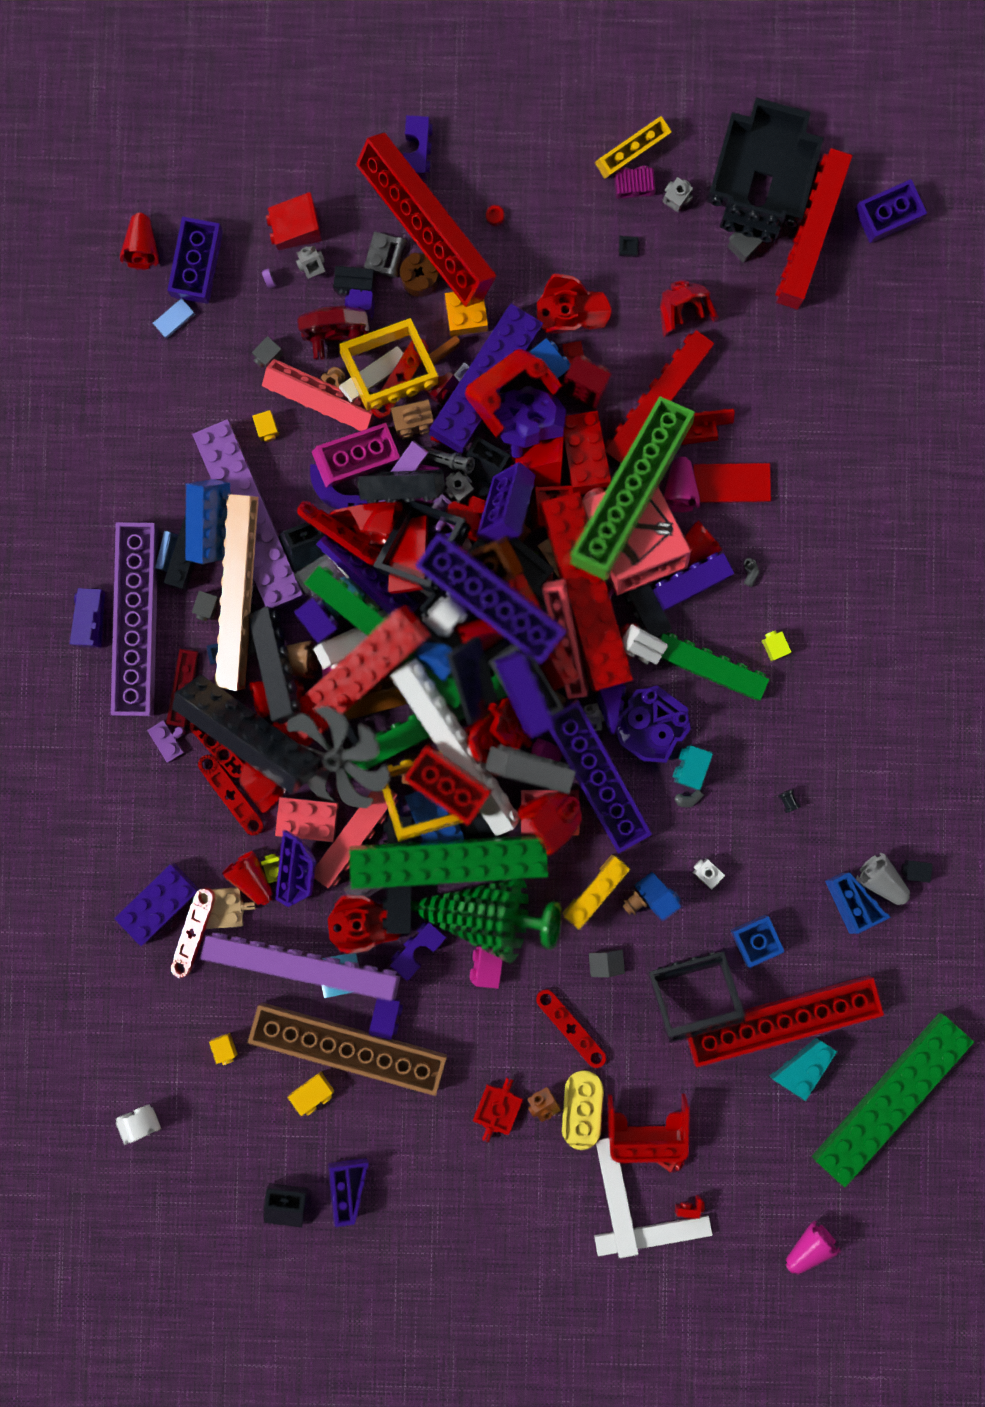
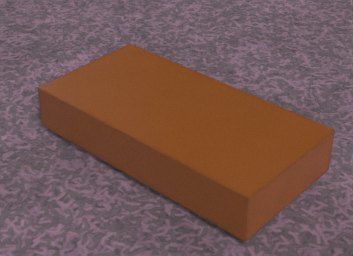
M456 335L429 354L433 365L460 347V340Z

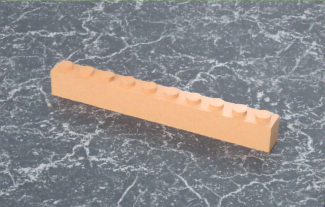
M229 494L226 504L228 515L225 521L227 530L224 540L225 557L222 562L224 573L221 579L223 588L220 598L221 615L218 620L220 631L217 637L219 646L216 655L217 672L215 673L216 685L222 689H245L250 626L248 614L251 612L259 497Z

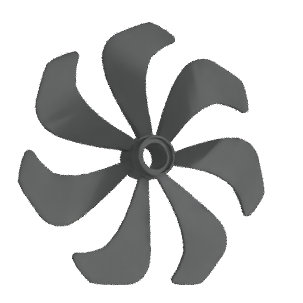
M327 705L321 706L316 709V712L322 715L330 725L334 740V748L331 749L309 716L299 714L291 717L287 723L289 732L301 731L312 737L328 751L325 754L303 746L318 758H324V766L319 768L316 775L307 782L309 788L322 801L334 802L335 800L326 789V783L330 772L336 771L338 793L343 802L352 807L368 808L374 799L360 795L353 788L346 771L362 786L371 791H381L390 780V774L385 765L377 772H370L349 761L370 760L378 755L379 746L373 732L359 725L360 742L355 747L345 750L341 747L348 728L346 718L340 712Z

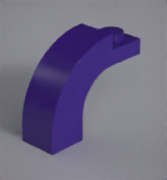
M310 464V477L313 488L318 497L328 507L337 510L350 506L369 504L367 500H360V495H343L338 493L332 486L326 488L317 465Z

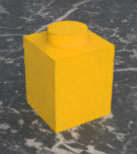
M271 410L252 416L261 441L270 442L275 440L276 436H279Z
M231 1033L209 1041L216 1064L221 1062L223 1065L229 1064L238 1055Z

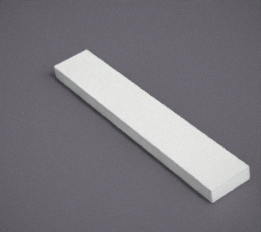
M609 1137L602 1138L596 1142L618 1255L619 1258L638 1255L620 1163L613 1161L610 1157Z
M708 1215L700 1216V1219L687 1218L633 1228L637 1249L712 1236ZM614 1232L594 1235L598 1256L618 1253Z

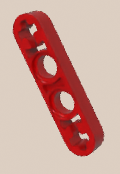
M190 723L192 733L232 777H241L245 763L218 741L216 745L209 746L207 738L210 735L206 733L202 738L201 735L204 733L201 730H195L197 726ZM223 749L228 750L230 753V757L227 760H222L219 756ZM234 757L236 760L233 761V763L237 766H242L240 768V774L238 772H233L235 768L231 764L229 766L226 765L227 763L231 762Z

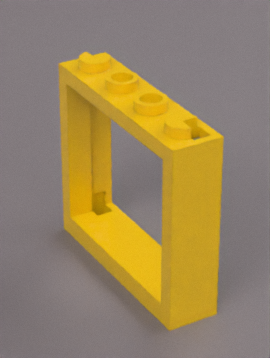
M411 318L340 343V355L367 411L374 408L379 409L382 405L395 403L403 397L414 396L419 391L430 390L431 387L438 385V374ZM410 335L428 374L370 395L352 356Z
M405 760L395 767L387 765L390 778L408 773L415 761ZM388 783L382 789L398 841L464 823L452 814L402 829Z

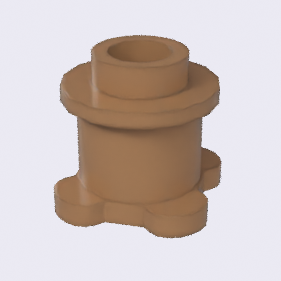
M332 367L321 376V379L339 388L345 381V373L338 367Z
M634 891L630 898L623 900L625 903L623 908L629 915L631 913L636 915V912L642 907H647L638 893Z

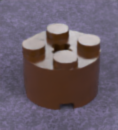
M410 254L400 267L402 285L410 295L423 297L431 294L436 289L439 282V274L425 254ZM423 273V276L416 277V274Z

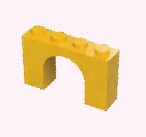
M611 854L600 867L599 874L579 898H574L563 911L564 917L580 929L630 869Z

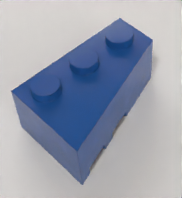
M653 872L634 885L655 915L662 921L681 908L679 904L681 899L675 891L668 889Z

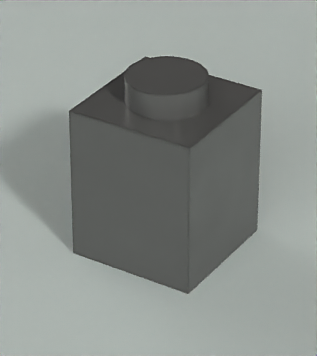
M268 336L252 352L255 357L253 361L260 368H266L273 359L279 360L284 354L282 349Z
M199 591L192 613L196 614V619L207 622V619L213 620L220 598Z

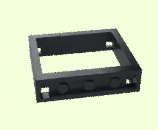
M414 501L407 502L373 567L385 576H394L437 595L441 586L428 577L425 580L389 566V561L411 518L419 517L420 513L455 525L449 539L461 548L465 539L469 536L468 534L472 527L463 518Z
M712 952L702 958L693 957L688 962H675L670 967H658L657 970L649 972L669 1043L745 1023V1014L724 952L715 954ZM720 965L735 1011L672 1028L658 982Z

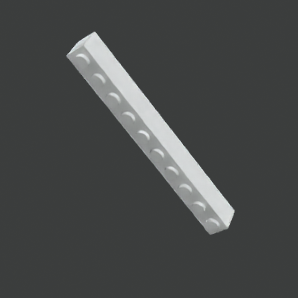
M416 658L398 667L391 674V677L440 752L493 789L479 811L495 836L514 829L521 820L518 812L513 808L507 795L503 793L490 771L485 770L486 763L476 761L471 755L466 732L461 728L455 715L451 713L446 705L444 698L440 696L434 683L427 676L424 667Z

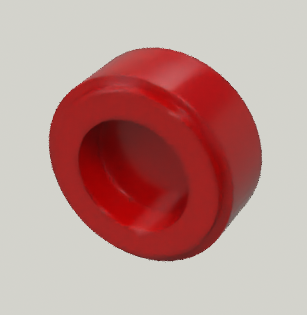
M497 205L490 206L486 211V221L492 226L500 225L504 221V210Z

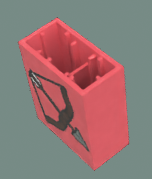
M659 487L656 489L608 576L616 595L688 568L691 551ZM595 488L583 497L582 503L588 523L606 493L604 488Z

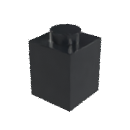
M905 860V863L901 866V875H903V879L930 883L933 864Z

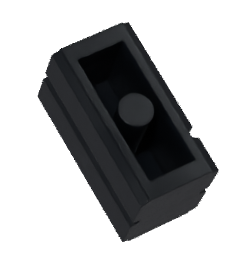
M335 266L333 288L334 292H337L339 296L349 295L351 289L360 290V292L363 290L372 291L373 293L374 269Z

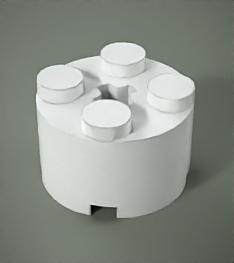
M449 592L446 593L448 595L446 599L441 597L427 611L429 614L427 619L425 617L422 618L438 636L444 635L447 637L454 629L452 626L457 621L460 623L467 616L465 612L467 608Z
M150 1104L134 1110L135 1115L130 1112L116 1118V1125L124 1145L161 1129L153 1107H150Z

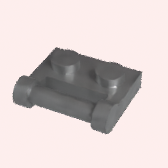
M374 232L364 268L374 269V273L397 278V268L407 240ZM391 244L396 245L390 268H385Z

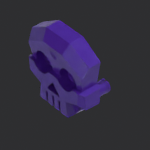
M525 386L518 391L514 389L499 394L501 404L493 414L504 427L500 437L504 443L511 444L512 457H521L523 455V447L539 444V440L563 437L566 409L556 395L553 396L551 392L535 386Z
M659 686L636 689L626 702L628 707L619 715L622 716L620 727L615 729L618 742L641 761L667 763L676 743L682 742L691 730L688 708ZM657 707L668 715L657 718ZM637 714L642 716L640 722L635 719ZM661 731L665 733L664 739L659 737Z

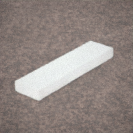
M398 346L359 372L368 391L389 377L403 354ZM352 378L339 386V389L350 402L360 397Z

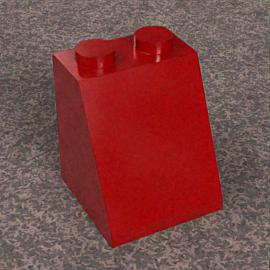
M311 192L268 208L269 215H266L268 227L272 226L273 233H270L272 245H276L277 250L322 241Z
M564 432L563 437L539 440V444L523 447V455L521 457H512V461L515 464L520 462L536 475L534 479L535 486H560Z

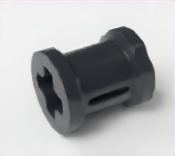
M794 789L778 794V798H781L785 806V813L801 807L793 794Z

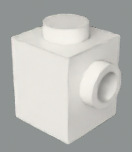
M702 859L699 860L693 867L695 869L693 873L710 889H713L725 876L708 859L704 861Z

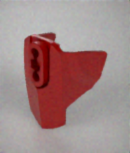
M553 274L545 286L544 293L537 302V320L543 323L542 330H545L546 333H566L604 328L611 316V306L603 292L587 291L580 280L570 275ZM544 311H547V312L550 313L548 316H543V315H542V313H543Z
M681 280L671 283V290L667 289L662 293L660 312L664 337L668 336L675 329V323L683 324L681 311L684 303L691 302L695 306L696 315H700L701 318L705 316L701 297L712 321L718 320V315L710 299V292L700 284Z
M399 501L369 503L337 509L330 512L329 515L347 528H353L357 535L381 552L390 535L392 521L398 520L403 511V506Z
M245 761L240 783L258 809L264 814L279 800V797L283 796L286 790Z
M561 791L541 795L522 804L518 810L521 820L531 818L529 825L542 843L549 849L546 853L551 856L573 836L582 820L578 800L574 797H569L568 793Z
M363 895L342 896L335 903L334 909L328 917L329 939L339 951L344 953L368 951L381 943L398 940L401 934H387L386 930L382 929V919L386 918V910H383V904H378ZM358 923L360 929L355 930L353 924ZM335 925L342 927L339 932H335L333 928Z

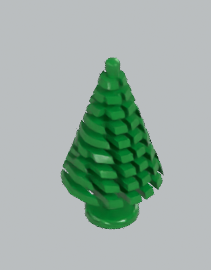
M523 879L492 883L489 889H487V885L478 886V888H469L465 891L459 890L454 892V900L453 893L450 892L445 893L443 899L442 895H436L432 899L430 897L422 898L420 902L411 901V912H419L421 918L425 920L429 918V921L435 925H438L440 922V928L446 931L449 930L450 933L456 936L459 935L460 938L467 942L469 941L476 947H480V944H482V950L490 952L509 964L515 961L519 955L513 953V948H521L524 941L523 938H515L516 932L526 933V928L541 930L542 944L546 949L550 950L555 948L560 934L562 916L561 907L558 902H551L547 905L543 918L528 916V910L519 909L520 903L529 904L528 894L521 893V888H527Z

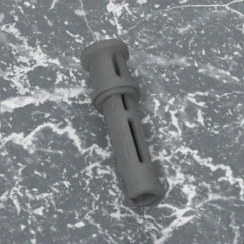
M423 446L429 452L425 457L426 459L449 465L452 470L459 469L466 474H470L475 467V460L472 457L466 458L459 453L449 454Z

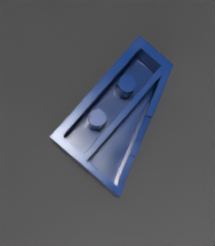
M850 872L840 873L825 880L849 934H858L891 918L867 894L866 890Z

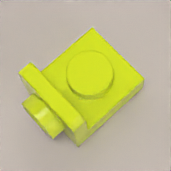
M276 853L264 856L265 860L261 861L268 883L275 882L278 878L280 856L276 857Z

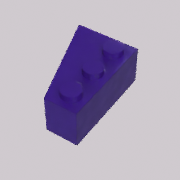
M78 588L74 596L75 610L70 645L85 648H102L105 591L101 589Z
M367 1158L328 1163L335 1227L355 1225L366 1170L369 1164Z

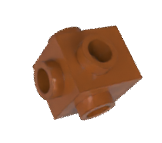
M548 1087L528 1098L531 1105L528 1107L530 1113L534 1118L537 1116L541 1123L561 1111Z

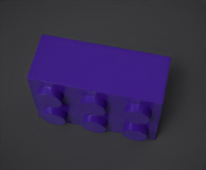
M912 179L859 202L854 209L870 244L922 221L927 215V211Z
M312 598L294 612L318 644L342 634L339 631L342 627L332 615H327L330 612L320 600L316 601Z

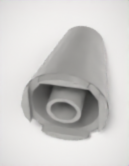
M879 853L880 857L872 856L860 868L859 871L862 873L860 877L857 875V881L862 886L896 905L905 904L910 898V891L889 858L883 853Z

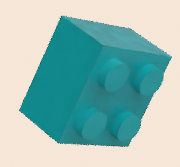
M694 746L682 748L679 755L681 760L680 766L675 767L672 776L675 778L674 782L694 790H700L713 753Z

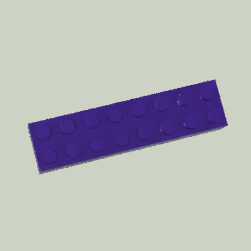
M510 303L431 425L429 435L458 453L463 454L483 422L482 418L466 399L465 389L471 382L515 350L524 349L529 351L540 334L543 323ZM508 382L496 390L498 395L502 393Z
M438 534L415 565L420 571L540 664L548 659L568 632L561 624L444 534Z
M574 698L563 704L564 708L553 715L554 721L552 723L554 727L550 728L549 731L570 769L576 771L574 775L619 854L651 836L652 833L579 701Z

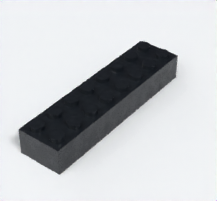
M199 675L175 692L173 710L291 795L316 775L321 759L203 675Z

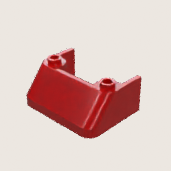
M524 349L515 350L471 382L465 389L466 399L496 438L504 429L493 414L501 404V399L496 393L498 388L524 369L531 377L540 378L553 396L562 387L546 363Z
M682 1094L681 1112L670 1113L666 1117V1126L627 1127L626 1116L622 1113H614L612 1095H608V1133L611 1159L617 1163L684 1161L688 1157L689 1106L686 1094Z

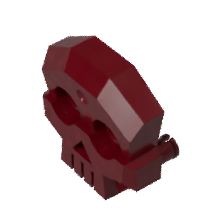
M347 306L318 308L298 317V328L303 341H310L312 343L314 360H319L318 352L321 360L326 358L324 352V343L347 341L370 333L368 317L365 310Z

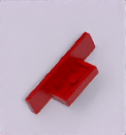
M734 409L694 413L693 424L681 445L718 441L716 425L733 424Z

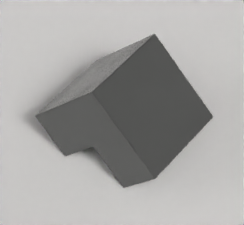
M623 950L589 953L591 977H613L625 974Z

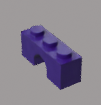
M406 115L405 139L406 141L416 142L419 148L413 153H404L403 156L419 177L426 179V173H430V161H427V155L431 154L432 143L428 142L429 136H432L433 124L429 123V117Z
M430 921L427 924L423 922L416 930L419 933L415 938L411 936L403 944L406 948L401 953L397 951L391 958L393 962L390 966L406 981L421 966L414 957V950L419 946H426L434 952L447 937Z

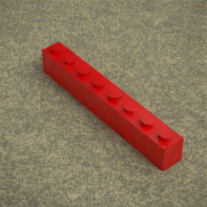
M696 330L693 335L691 333L687 335L683 341L685 343L683 348H677L672 355L673 361L670 365L666 363L661 369V377L659 379L655 378L649 385L651 390L648 394L643 393L637 401L639 403L636 409L632 408L626 416L628 418L624 425L620 423L614 431L616 436L613 440L609 438L604 444L607 458L619 467L659 396L672 401L712 349L714 343Z

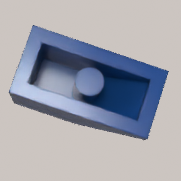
M425 642L414 654L415 658L443 681L452 673L446 655L452 649L447 645Z

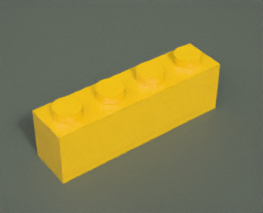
M660 116L599 158L595 164L603 177L607 178L669 135L671 130L663 117Z

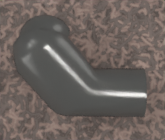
M747 558L744 561V567L748 575L744 584L752 588L760 572L756 561Z
M696 790L691 796L677 794L674 800L679 807L691 808L704 795L699 790Z

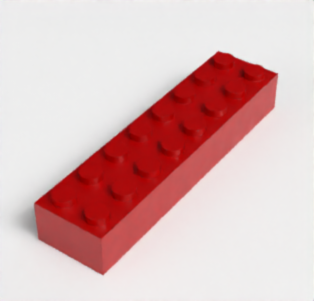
M830 148L828 154L824 153L822 160H820L817 168L818 173L811 186L812 191L810 196H808L803 219L798 231H796L793 239L794 244L787 257L789 261L781 275L783 279L775 292V296H778L776 303L798 309L803 302L853 155Z

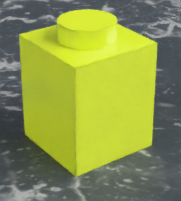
M774 630L766 634V639L762 640L771 661L791 653L783 632L777 633Z

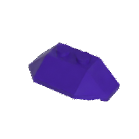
M283 830L275 899L290 907L312 895L316 859L312 850L299 837L287 830Z

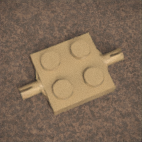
M236 887L211 889L215 894V903L206 929L242 927L244 910H255V902L244 903L241 891ZM203 893L202 900L208 903L209 898L207 894Z

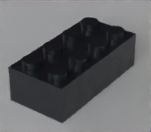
M443 469L369 472L358 477L360 500H367V503H378V501L384 499L386 503L397 502L400 499H404V502H412L423 498V501H433L435 498H439V495L445 493Z

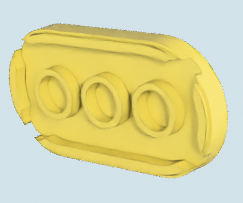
M586 1070L572 1074L566 1082L564 1092L562 1134L566 1142L577 1150H586L592 1147L599 1140L601 1134L603 1084L596 1074Z

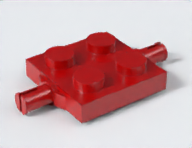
M508 698L502 699L499 708L495 703H491L488 709L494 714L495 718L489 731L505 747L519 750L520 745L523 743L526 748H530L532 741L527 738L512 702Z
M506 1077L502 1088L489 1084L486 1085L473 1117V1122L481 1124L486 1129L482 1138L486 1142H490L493 1132H501L509 1136L523 1098L514 1095L510 1091L514 1081L511 1078L509 1081V1078Z

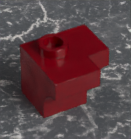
M447 372L443 376H438V385L431 387L430 390L425 389L423 391L443 408L459 384V381L452 373Z

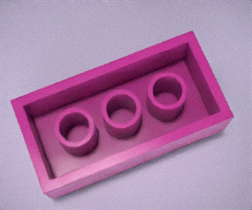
M386 423L318 445L312 451L326 488L394 465L400 459Z

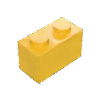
M320 1071L291 1092L287 1098L300 1116L305 1113L308 1116L317 1109L316 1105L320 1102L325 1104L332 1098L331 1094H333L334 1089Z

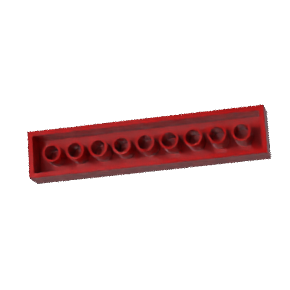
M381 133L368 137L356 166L463 305L468 307L483 301L497 275L387 134Z
M580 492L542 502L539 505L560 580L565 579L581 654L592 692L633 680L605 580L571 564V553L588 525Z
M406 605L397 609L299 700L301 703V714L309 716L322 735L330 728V725L322 715L316 712L317 708L327 705L344 715L432 635ZM275 722L273 724L274 727L303 746L309 747L316 741L301 731L289 732L287 723L279 724Z
M867 975L744 1009L745 1023L687 1038L693 1063L697 1068L882 1017L884 1013L874 978Z

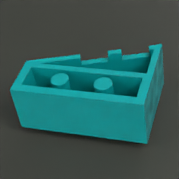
M815 1038L801 1049L797 1055L786 1061L782 1067L769 1076L806 1101L837 1051L818 1038Z

